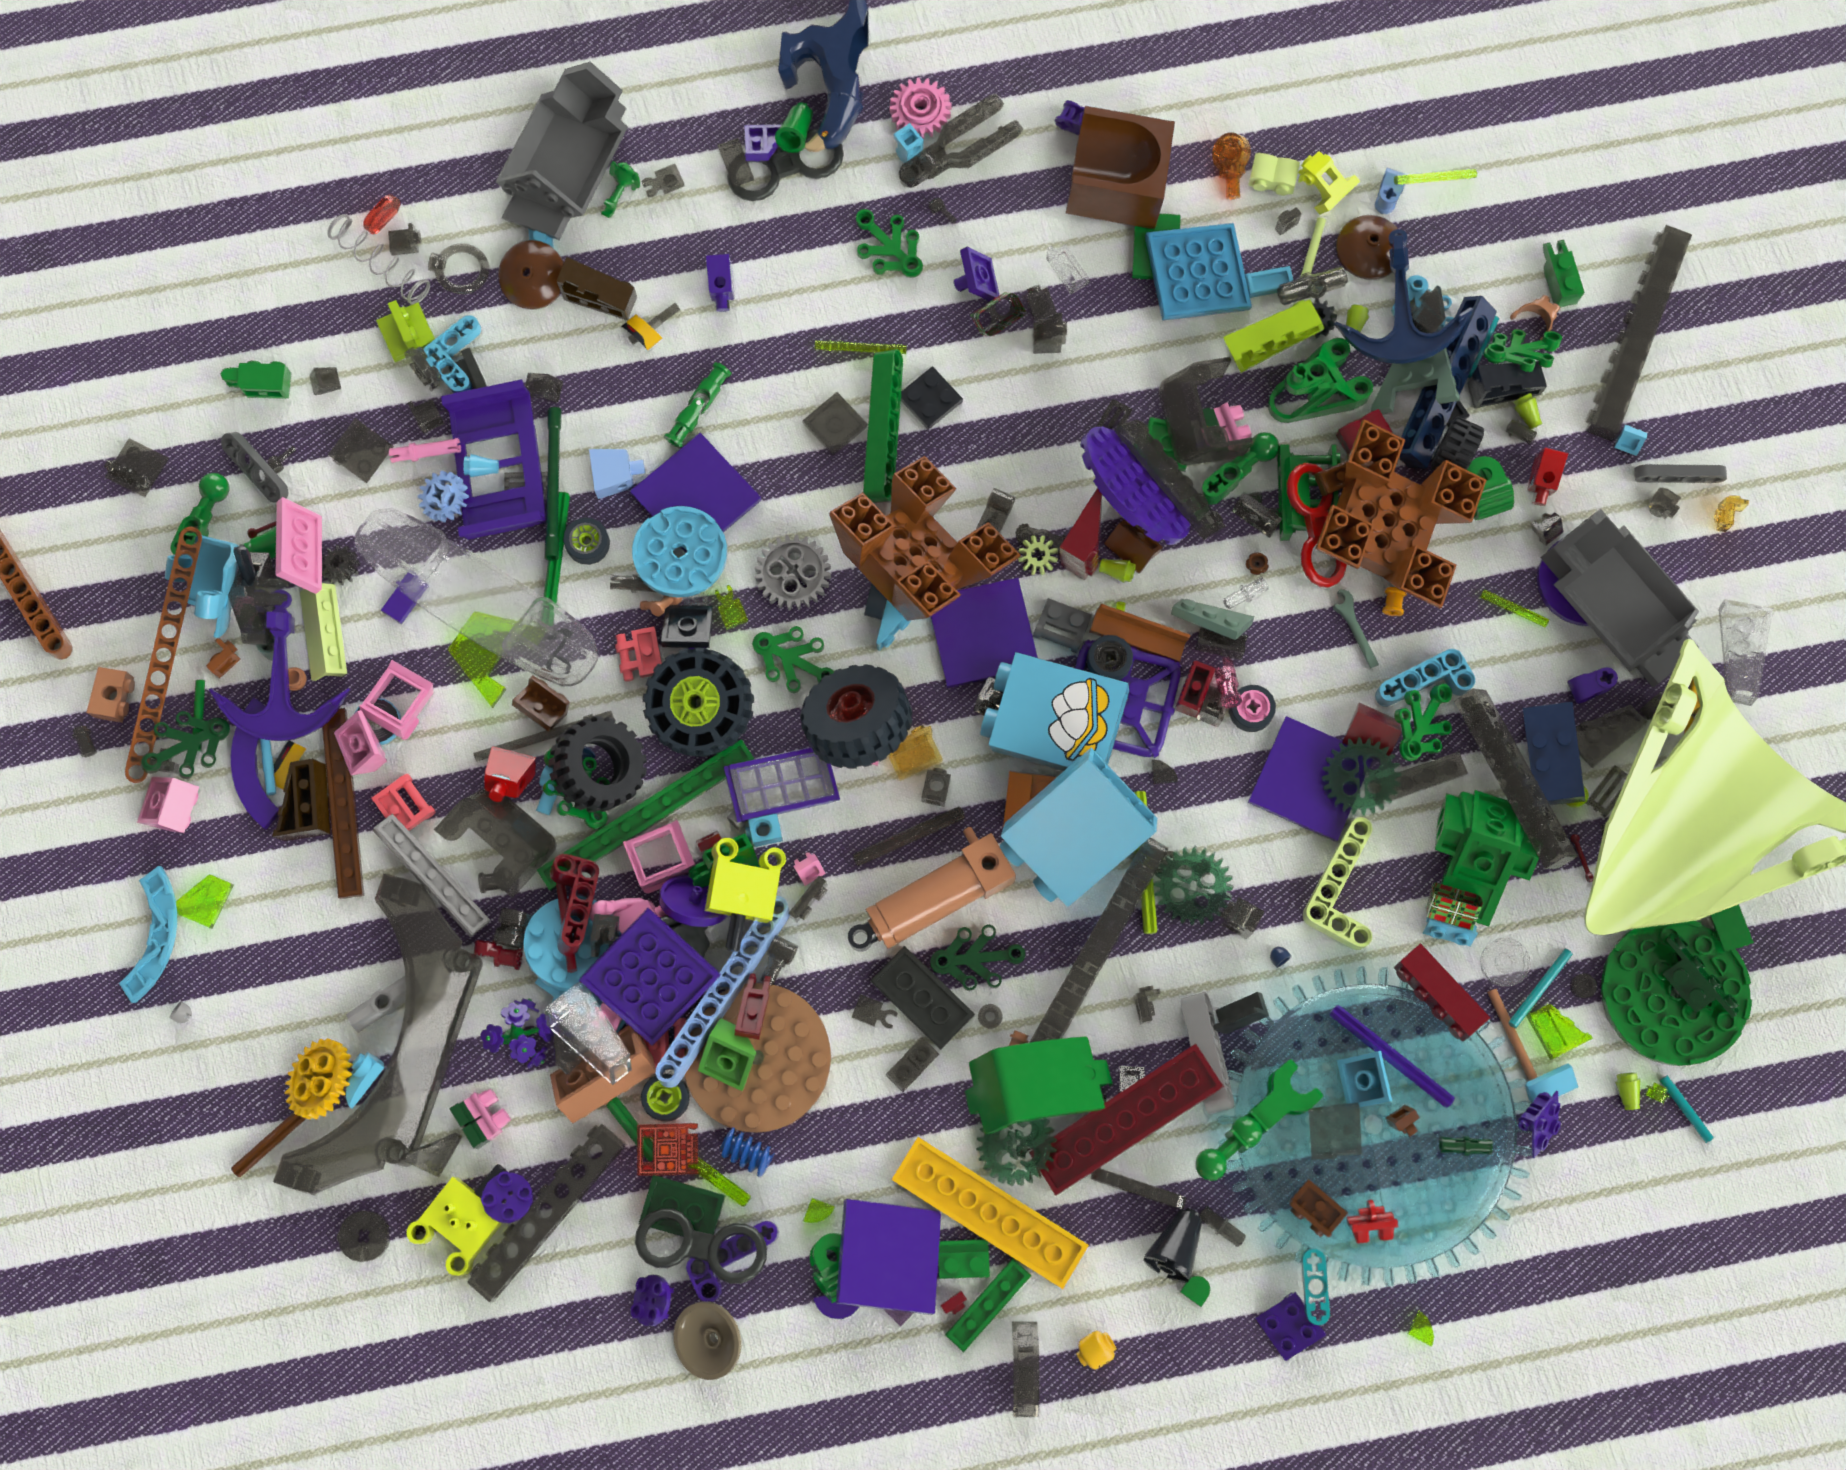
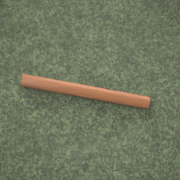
M1497 989L1487 992L1528 1081L1537 1078L1538 1076L1516 1029L1508 1024L1510 1017Z

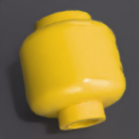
M1096 1330L1079 1341L1077 1357L1083 1366L1088 1365L1092 1369H1099L1114 1359L1116 1346L1107 1332L1102 1333Z

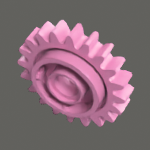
M917 78L916 84H913L909 79L908 87L900 84V91L895 90V98L890 99V114H892V122H897L896 129H901L910 123L920 133L922 139H924L925 133L933 137V130L940 133L941 125L947 126V119L951 118L949 94H945L944 87L938 89V82L929 85V78L925 80V83H921L920 78ZM917 107H924L925 109H923V110H918V109H916V108H917Z

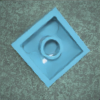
M369 1052L365 1055L360 1053L353 1061L351 1067L353 1071L352 1076L347 1081L350 1085L346 1086V1100L348 1106L352 1109L384 1069V1062Z

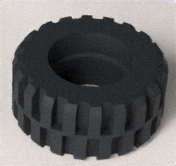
M594 716L590 719L581 720L564 730V733L560 734L555 740L557 744L551 748L550 754L554 757L549 759V768H553L550 777L551 781L555 780L558 785L554 788L558 794L562 792L565 795L563 799L568 804L574 802V807L579 810L586 808L587 812L593 813L608 811L633 798L636 795V790L640 789L644 783L640 779L646 776L647 768L643 767V764L647 762L646 755H642L641 749L644 747L641 742L638 743L636 741V733L633 730L628 731L626 729L627 725L623 722L616 724L615 718L606 717L603 719L602 716ZM586 744L600 746L611 757L614 774L609 785L598 784L586 774L582 765V752Z

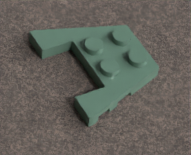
M1445 348L1439 353L1417 362L1392 363L1370 411L1379 409L1382 414L1393 413L1397 392L1437 385L1436 400L1439 404L1459 401L1460 397L1456 390V382L1452 375V367L1447 349Z

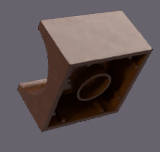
M1085 106L1077 139L1065 214L1155 229L1165 196L1175 121Z

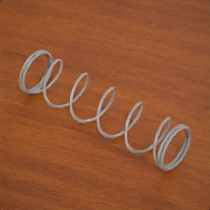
M339 215L331 222L327 230V236L331 240L338 239L339 246L345 250L354 248V257L357 261L367 262L370 260V271L375 275L385 273V281L389 287L401 286V296L410 304L419 303L426 297L430 289V282L427 279H422L415 283L410 289L407 298L403 295V285L412 278L415 273L414 269L406 274L403 282L399 285L392 286L387 282V273L396 266L399 257L393 258L387 270L382 273H376L372 270L371 261L382 251L383 244H379L374 249L370 259L360 260L356 257V247L366 239L368 231L361 233L355 246L346 248L341 245L340 237L346 233L352 224V219L348 215ZM346 217L347 220L340 228L339 234L332 237L331 231L335 224ZM366 233L365 237L358 243L360 238ZM381 246V249L375 254L376 250ZM426 282L425 290L418 296L411 298L414 291L422 283Z

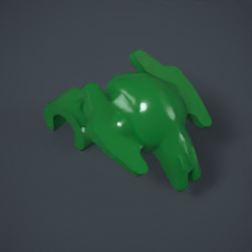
M613 161L609 168V174L614 177L618 185H616L612 196L603 203L606 205V208L601 214L608 218L613 216L618 199H620L623 194L622 192L625 190L624 188L631 186V189L635 191L636 188L639 189L641 186L638 173L629 164L624 162L619 163L617 166L616 162Z

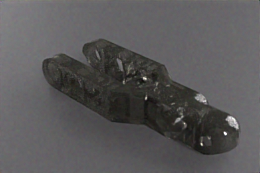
M991 94L945 123L937 142L922 150L918 155L900 167L899 181L904 187L913 188L927 179L935 178L949 168H970L1017 138L1022 133L1023 127L1017 120L1012 121L1004 127L1001 125L998 127V131L985 139H979L961 152L946 154L945 147L947 144L1002 109L1004 103L998 94Z

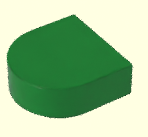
M1193 1276L1188 1283L1184 1284L1180 1293L1199 1307H1202L1210 1294V1284L1201 1276Z

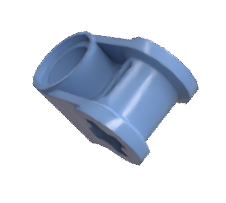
M1390 168L1386 169L1375 201V208L1381 214L1393 212L1406 184L1407 174Z

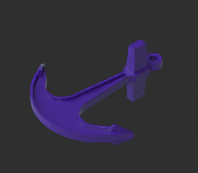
M276 590L270 598L272 605L276 608L272 612H267L266 627L270 629V632L275 637L270 694L267 706L256 714H249L213 688H210L209 691L229 721L242 731L260 739L290 741L308 736L328 723L339 710L351 690L347 688L310 714H301L292 707L289 690L286 638L290 633H295V618L286 609L291 605V595L285 590ZM283 595L285 600L279 604L278 597Z

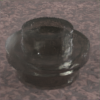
M993 1004L984 1005L978 1013L979 1023L987 1029L998 1027L1003 1017L1000 1008ZM991 1012L995 1015V1019L988 1021L985 1015Z

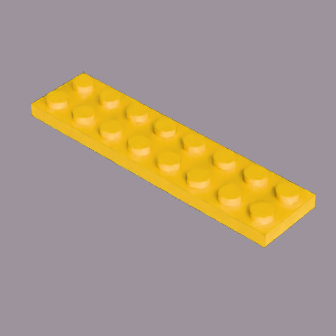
M917 1137L891 1179L1061 1289L1065 1287L1089 1246L920 1137Z

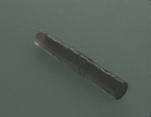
M674 303L647 323L655 330L680 311V308ZM633 335L628 337L632 345L638 342Z

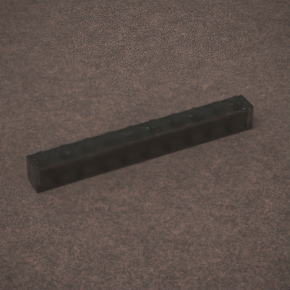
M1666 225L1661 232L1657 231L1652 241V245H1655L1654 250L1649 251L1644 262L1648 266L1646 271L1643 270L1638 278L1639 290L1634 291L1630 300L1633 306L1631 310H1627L1622 323H1625L1624 330L1620 329L1615 342L1618 343L1616 350H1612L1607 362L1611 364L1609 370L1605 369L1600 382L1603 383L1601 390H1597L1593 398V402L1596 404L1594 410L1590 409L1585 422L1588 423L1585 432L1611 442L1618 435L1692 234Z

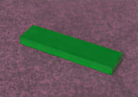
M1012 1258L948 1330L945 1336L964 1353L1031 1275Z

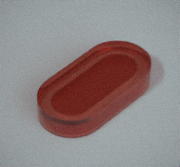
M392 194L384 196L366 215L363 222L364 229L371 234L380 232L398 212L401 204L400 200Z

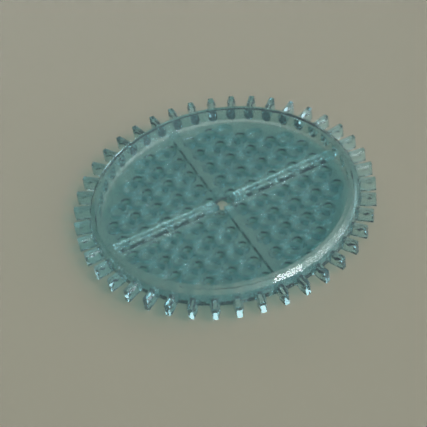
M1365 966L1358 967L1356 970L1357 984L1348 986L1346 985L1342 969L1334 971V980L1337 988L1327 991L1321 976H1314L1312 981L1317 995L1308 999L1303 988L1297 984L1292 987L1293 995L1299 1002L1297 1006L1290 1009L1286 1002L1278 996L1273 1002L1283 1016L1276 1022L1269 1016L1259 1020L1268 1029L1262 1037H1259L1254 1031L1249 1029L1242 1033L1246 1040L1255 1045V1048L1250 1055L1240 1049L1232 1051L1231 1055L1246 1065L1242 1074L1233 1070H1227L1229 1080L1239 1083L1237 1094H1232L1235 1104L1234 1116H1219L1216 1118V1123L1222 1125L1233 1124L1236 1119L1245 1116L1255 1106L1252 1103L1253 1097H1259L1261 1101L1266 1096L1267 1080L1273 1073V1070L1278 1069L1290 1059L1297 1066H1303L1306 1070L1304 1075H1300L1297 1070L1291 1076V1086L1293 1089L1301 1094L1303 1090L1310 1092L1314 1088H1318L1323 1093V1097L1312 1109L1302 1115H1285L1283 1118L1289 1121L1287 1128L1282 1127L1280 1124L1281 1120H1279L1262 1135L1258 1145L1249 1148L1243 1153L1238 1152L1239 1158L1237 1160L1227 1161L1226 1170L1242 1167L1246 1179L1236 1182L1231 1189L1233 1192H1242L1244 1189L1251 1187L1256 1197L1255 1200L1245 1205L1243 1208L1244 1212H1254L1262 1205L1269 1216L1259 1224L1257 1229L1260 1232H1265L1276 1223L1284 1230L1283 1234L1276 1240V1248L1282 1249L1285 1247L1290 1238L1301 1243V1247L1296 1252L1294 1261L1297 1263H1301V1256L1304 1251L1314 1248L1322 1251L1325 1255L1326 1267L1329 1259L1340 1262L1338 1271L1339 1281L1346 1282L1349 1277L1350 1265H1355L1362 1268L1360 1277L1362 1285L1370 1286L1372 1268H1383L1385 1286H1394L1393 1267L1404 1266L1407 1281L1409 1284L1417 1283L1414 1264L1425 1262L1430 1276L1438 1277L1440 1276L1439 1268L1434 1258L1444 1253L1448 1263L1453 1268L1461 1266V1263L1453 1250L1454 1247L1463 1243L1469 1253L1477 1255L1480 1250L1477 1244L1470 1238V1235L1479 1229L1489 1239H1494L1497 1236L1495 1231L1485 1223V1220L1491 1213L1500 1220L1509 1221L1511 1216L1506 1210L1500 1208L1497 1203L1502 1195L1510 1200H1520L1522 1197L1519 1192L1506 1186L1510 1175L1518 1179L1529 1178V1172L1513 1166L1515 1154L1523 1157L1532 1155L1531 1148L1516 1145L1517 1132L1527 1134L1531 1131H1523L1519 1128L1516 1122L1515 1111H1526L1532 1102H1513L1511 1090L1519 1089L1527 1083L1525 1079L1520 1078L1514 1079L1511 1082H1508L1503 1070L1517 1063L1516 1057H1507L1498 1062L1493 1053L1494 1049L1502 1046L1506 1041L1503 1036L1497 1037L1487 1044L1481 1037L1480 1033L1489 1026L1490 1020L1467 1040L1462 1042L1460 1039L1453 1037L1448 1030L1449 1027L1432 1014L1431 1008L1425 1001L1423 1002L1415 996L1413 990L1409 989L1408 983L1400 980L1399 987L1388 985V967L1380 968L1378 984H1367ZM1336 1005H1340L1426 1075L1430 1076L1431 1079L1451 1095L1459 1098L1460 1105L1454 1106L1452 1103L1448 1108L1443 1107L1383 1059L1392 1101L1348 1110L1337 1060L1375 1051L1329 1015L1331 1010ZM1388 1005L1394 1007L1395 1011L1393 1014L1387 1011ZM1363 1008L1370 1010V1016L1363 1015ZM1315 1014L1321 1015V1022L1318 1023L1314 1020ZM1417 1026L1423 1029L1422 1035H1418L1415 1032ZM1392 1029H1396L1398 1031V1038H1393L1391 1036ZM1344 1035L1349 1036V1044L1343 1043L1342 1037ZM1319 1038H1323L1326 1041L1325 1047L1318 1045ZM1295 1041L1301 1043L1302 1047L1300 1050H1296L1293 1047ZM1445 1048L1451 1050L1452 1054L1450 1057L1444 1054ZM1421 1051L1427 1053L1426 1060L1420 1058L1419 1053ZM1323 1063L1329 1064L1330 1070L1328 1072L1322 1070ZM1474 1069L1480 1072L1478 1079L1473 1076ZM1450 1072L1454 1073L1456 1076V1080L1454 1082L1450 1081L1448 1078V1074ZM1401 1078L1407 1081L1405 1088L1399 1084ZM1328 1087L1332 1088L1334 1091V1095L1332 1097L1326 1095V1089ZM1479 1094L1483 1095L1485 1098V1101L1483 1103H1479L1477 1101V1096ZM1430 1100H1433L1435 1102V1109H1430L1428 1107V1102ZM1405 1103L1410 1104L1411 1108L1415 1109L1420 1117L1413 1122L1418 1130L1413 1138L1409 1137L1407 1133L1403 1134L1402 1131L1399 1132L1390 1127L1385 1119ZM1381 1106L1387 1109L1385 1116L1379 1113ZM1356 1109H1359L1362 1112V1117L1360 1119L1356 1118L1354 1115ZM1332 1112L1338 1115V1119L1336 1122H1333L1330 1119V1114ZM1307 1115H1310L1313 1118V1123L1311 1125L1305 1122V1117ZM1369 1115H1376L1382 1121V1130L1378 1134H1369L1365 1128V1118ZM1483 1119L1489 1122L1488 1128L1482 1127L1481 1122ZM1458 1122L1464 1124L1465 1128L1463 1131L1457 1129ZM1434 1125H1437L1440 1128V1133L1438 1135L1434 1134L1432 1131V1127ZM1385 1131H1388L1391 1134V1139L1389 1141L1383 1138V1133ZM1360 1134L1366 1136V1142L1364 1144L1360 1143L1358 1140ZM1462 1136H1469L1475 1139H1492L1493 1142L1492 1155L1470 1154L1465 1157L1459 1153H1444V1158L1440 1160L1437 1158L1436 1153L1439 1150L1440 1137L1462 1138ZM1336 1137L1342 1140L1340 1147L1334 1145ZM1227 1138L1219 1140L1218 1146L1223 1144ZM1311 1140H1314L1317 1143V1148L1315 1150H1312L1309 1147V1142ZM1289 1143L1292 1145L1293 1150L1291 1153L1285 1151V1144ZM1262 1146L1268 1149L1266 1156L1260 1154ZM1414 1153H1417L1420 1157L1418 1163L1412 1160ZM1389 1156H1392L1395 1159V1164L1393 1166H1390L1387 1163V1159ZM1365 1159L1371 1163L1369 1169L1364 1168L1362 1165ZM1340 1162L1346 1165L1344 1172L1338 1170ZM1316 1165L1321 1168L1319 1175L1313 1172V1168ZM1291 1168L1297 1172L1295 1178H1291L1288 1175V1171ZM1267 1171L1272 1174L1270 1181H1266L1263 1177ZM1468 1172L1472 1173L1473 1180L1471 1182L1467 1181L1465 1178V1175ZM1443 1175L1447 1176L1449 1179L1447 1185L1441 1183V1177ZM1309 1178L1348 1213H1352L1353 1216L1359 1215L1358 1209L1366 1208L1367 1200H1373L1375 1207L1384 1206L1385 1212L1393 1213L1394 1218L1398 1220V1227L1394 1228L1393 1240H1386L1381 1245H1377L1375 1243V1237L1378 1236L1377 1230L1369 1231L1370 1241L1368 1243H1360L1356 1248H1352L1350 1241L1354 1237L1347 1225L1346 1217L1335 1228L1330 1238L1325 1235L1320 1237L1310 1228L1312 1224L1306 1218L1300 1220L1290 1211L1292 1206L1289 1204V1200ZM1419 1178L1424 1181L1422 1188L1416 1185V1181ZM1394 1181L1399 1184L1398 1191H1394L1391 1187ZM1370 1184L1375 1188L1373 1194H1369L1366 1190ZM1345 1187L1350 1190L1348 1197L1342 1195V1189ZM1448 1200L1453 1204L1451 1210H1447L1445 1207V1203ZM1422 1204L1428 1206L1427 1213L1421 1212L1420 1207ZM1397 1207H1401L1404 1211L1401 1217L1397 1216L1395 1212ZM1427 1229H1430L1433 1233L1430 1239L1425 1237ZM1402 1232H1405L1408 1235V1239L1406 1242H1402L1400 1240V1234Z

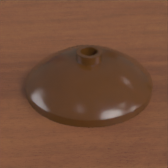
M1363 215L1350 220L1341 229L1336 242V252L1340 263L1352 275L1362 279L1375 280L1390 275L1393 272L1390 269L1389 250L1392 247L1389 245V234L1398 228L1389 220L1376 215ZM1370 238L1376 239L1377 242H1372Z
M537 240L522 241L512 246L503 256L498 271L499 284L506 298L516 306L528 310L542 309L552 304L561 294L557 284L558 276L564 264L561 256L553 247ZM530 269V275L525 277V270Z

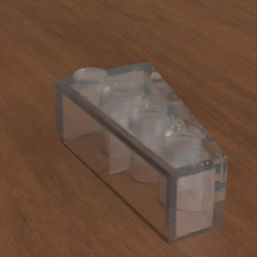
M1724 599L1718 609L1725 686L1734 703L1752 706L1759 695L1774 608Z
M580 981L544 1008L547 1026L612 1085L632 1070L629 1051L590 990Z

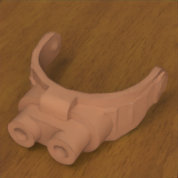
M1543 295L1540 299H1535L1533 302L1525 304L1513 312L1510 319L1513 320L1522 312H1535L1544 319L1547 327L1546 332L1551 331L1553 321L1557 317L1556 313L1560 310V306L1556 303L1551 304L1550 298Z

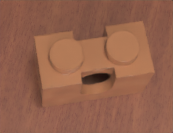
M98 667L86 713L97 719L123 723L124 716L129 711V703L126 702L128 693L131 694L135 688L134 677L126 671ZM117 691L116 698L110 700L111 694Z

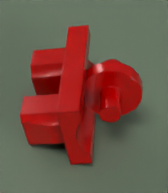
M1373 1200L1366 1201V1208L1358 1209V1216L1347 1217V1225L1358 1244L1370 1241L1369 1231L1377 1230L1379 1240H1393L1394 1228L1398 1227V1220L1394 1218L1393 1213L1385 1212L1384 1206L1375 1207Z

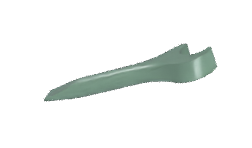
M1339 589L1337 594L1344 598V603L1334 604L1333 610L1339 613L1348 623L1370 669L1376 667L1379 663L1354 613L1353 596L1349 591Z

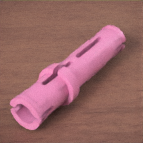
M458 438L418 445L410 443L409 446L389 448V456H393L390 458V461L392 463L412 460L414 462L418 461L419 458L460 453L461 445H457L460 441Z

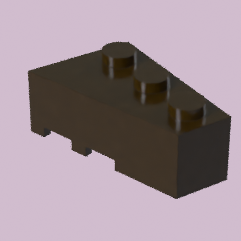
M566 257L557 279L563 299L628 321L637 299L635 287L626 281H620Z
M313 758L290 762L283 790L285 793L282 807H279L278 815L280 816L272 837L282 841H291L330 834L326 765Z

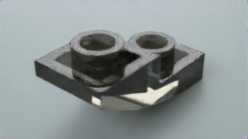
M921 1037L885 1076L904 1092L939 1056V1053Z

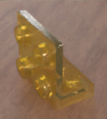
M922 725L911 731L912 734L908 735L905 741L899 744V748L894 753L888 755L899 781L943 761L932 738L931 726L924 727Z

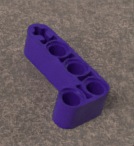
M764 1221L753 1227L760 1233L764 1232V1226L773 1228L774 1232L771 1233V1239L768 1240L767 1237H764L765 1243L768 1246L778 1239L779 1228L773 1222ZM737 1234L725 1240L720 1248L726 1249L728 1259L724 1263H720L722 1268L756 1252L757 1248L754 1241L748 1237L751 1241V1247L748 1251L743 1252L738 1248V1241L740 1238L748 1236ZM690 1258L687 1262L686 1270L698 1297L702 1301H716L722 1293V1287L717 1276L711 1271L709 1263L703 1261L705 1263L704 1272L700 1275L694 1273L692 1266L697 1259ZM707 1283H712L716 1288V1293L712 1298L706 1297L703 1293V1287Z

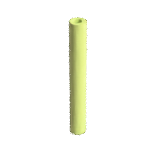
M1322 217L1317 218L1300 277V280L1303 282H1309L1326 222V219Z

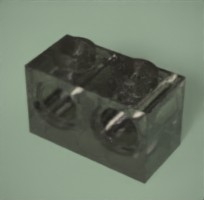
M1238 897L1234 902L1230 900L1220 916L1224 919L1221 925L1247 939L1254 933L1265 911Z

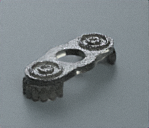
M1027 523L1016 528L1015 537L1020 544L1024 545V540L1033 544L1031 537L1035 536L1037 538V536L1043 534L1049 538V541H1053V545L1049 550L1057 548L1058 552L1055 555H1060V546L1066 538L1064 534L1058 536L1046 529L1038 530L1029 527Z

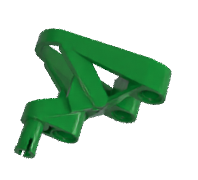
M1337 337L1323 343L1303 363L1294 366L1286 379L1280 382L1271 393L1268 400V410L1275 420L1282 423H1292L1351 411L1367 403L1373 391V384L1365 376H1358L1347 382L1344 380L1338 368L1345 363L1350 353V345L1345 339ZM1332 350H1338L1342 355H1335ZM1311 371H1316L1321 376L1315 377L1311 374ZM1285 388L1293 395L1309 393L1307 397L1308 402L1290 415L1279 412L1275 407V397ZM1360 388L1365 394H1359L1355 389ZM1336 392H1338L1339 396L1345 395L1348 397V400L1318 407Z

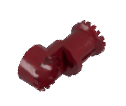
M475 940L473 954L494 957V967L504 965L520 970L522 964L520 960H523L520 958L523 957L522 948L517 950L505 949L502 945H497L496 942Z

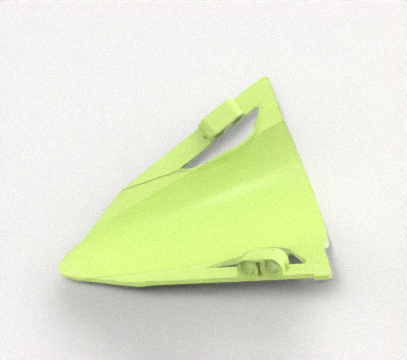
M1686 639L1681 647L1679 659L1612 813L1606 822L1584 916L1585 927L1592 934L1607 935L1628 929L1700 920L1846 863V838L1839 841L1836 836H1831L1800 848L1793 854L1792 859L1751 874L1754 865L1805 827L1821 825L1846 833V802L1829 794L1799 773L1756 733L1731 700L1724 678L1705 658L1691 639ZM1693 678L1700 702L1697 715L1664 763L1653 769L1668 733L1673 735L1680 734L1687 726L1697 702L1696 693L1688 689Z

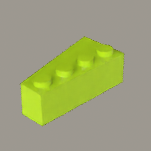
M1309 299L1306 301L1301 300L1292 307L1228 334L1223 339L1242 373L1324 330V327Z

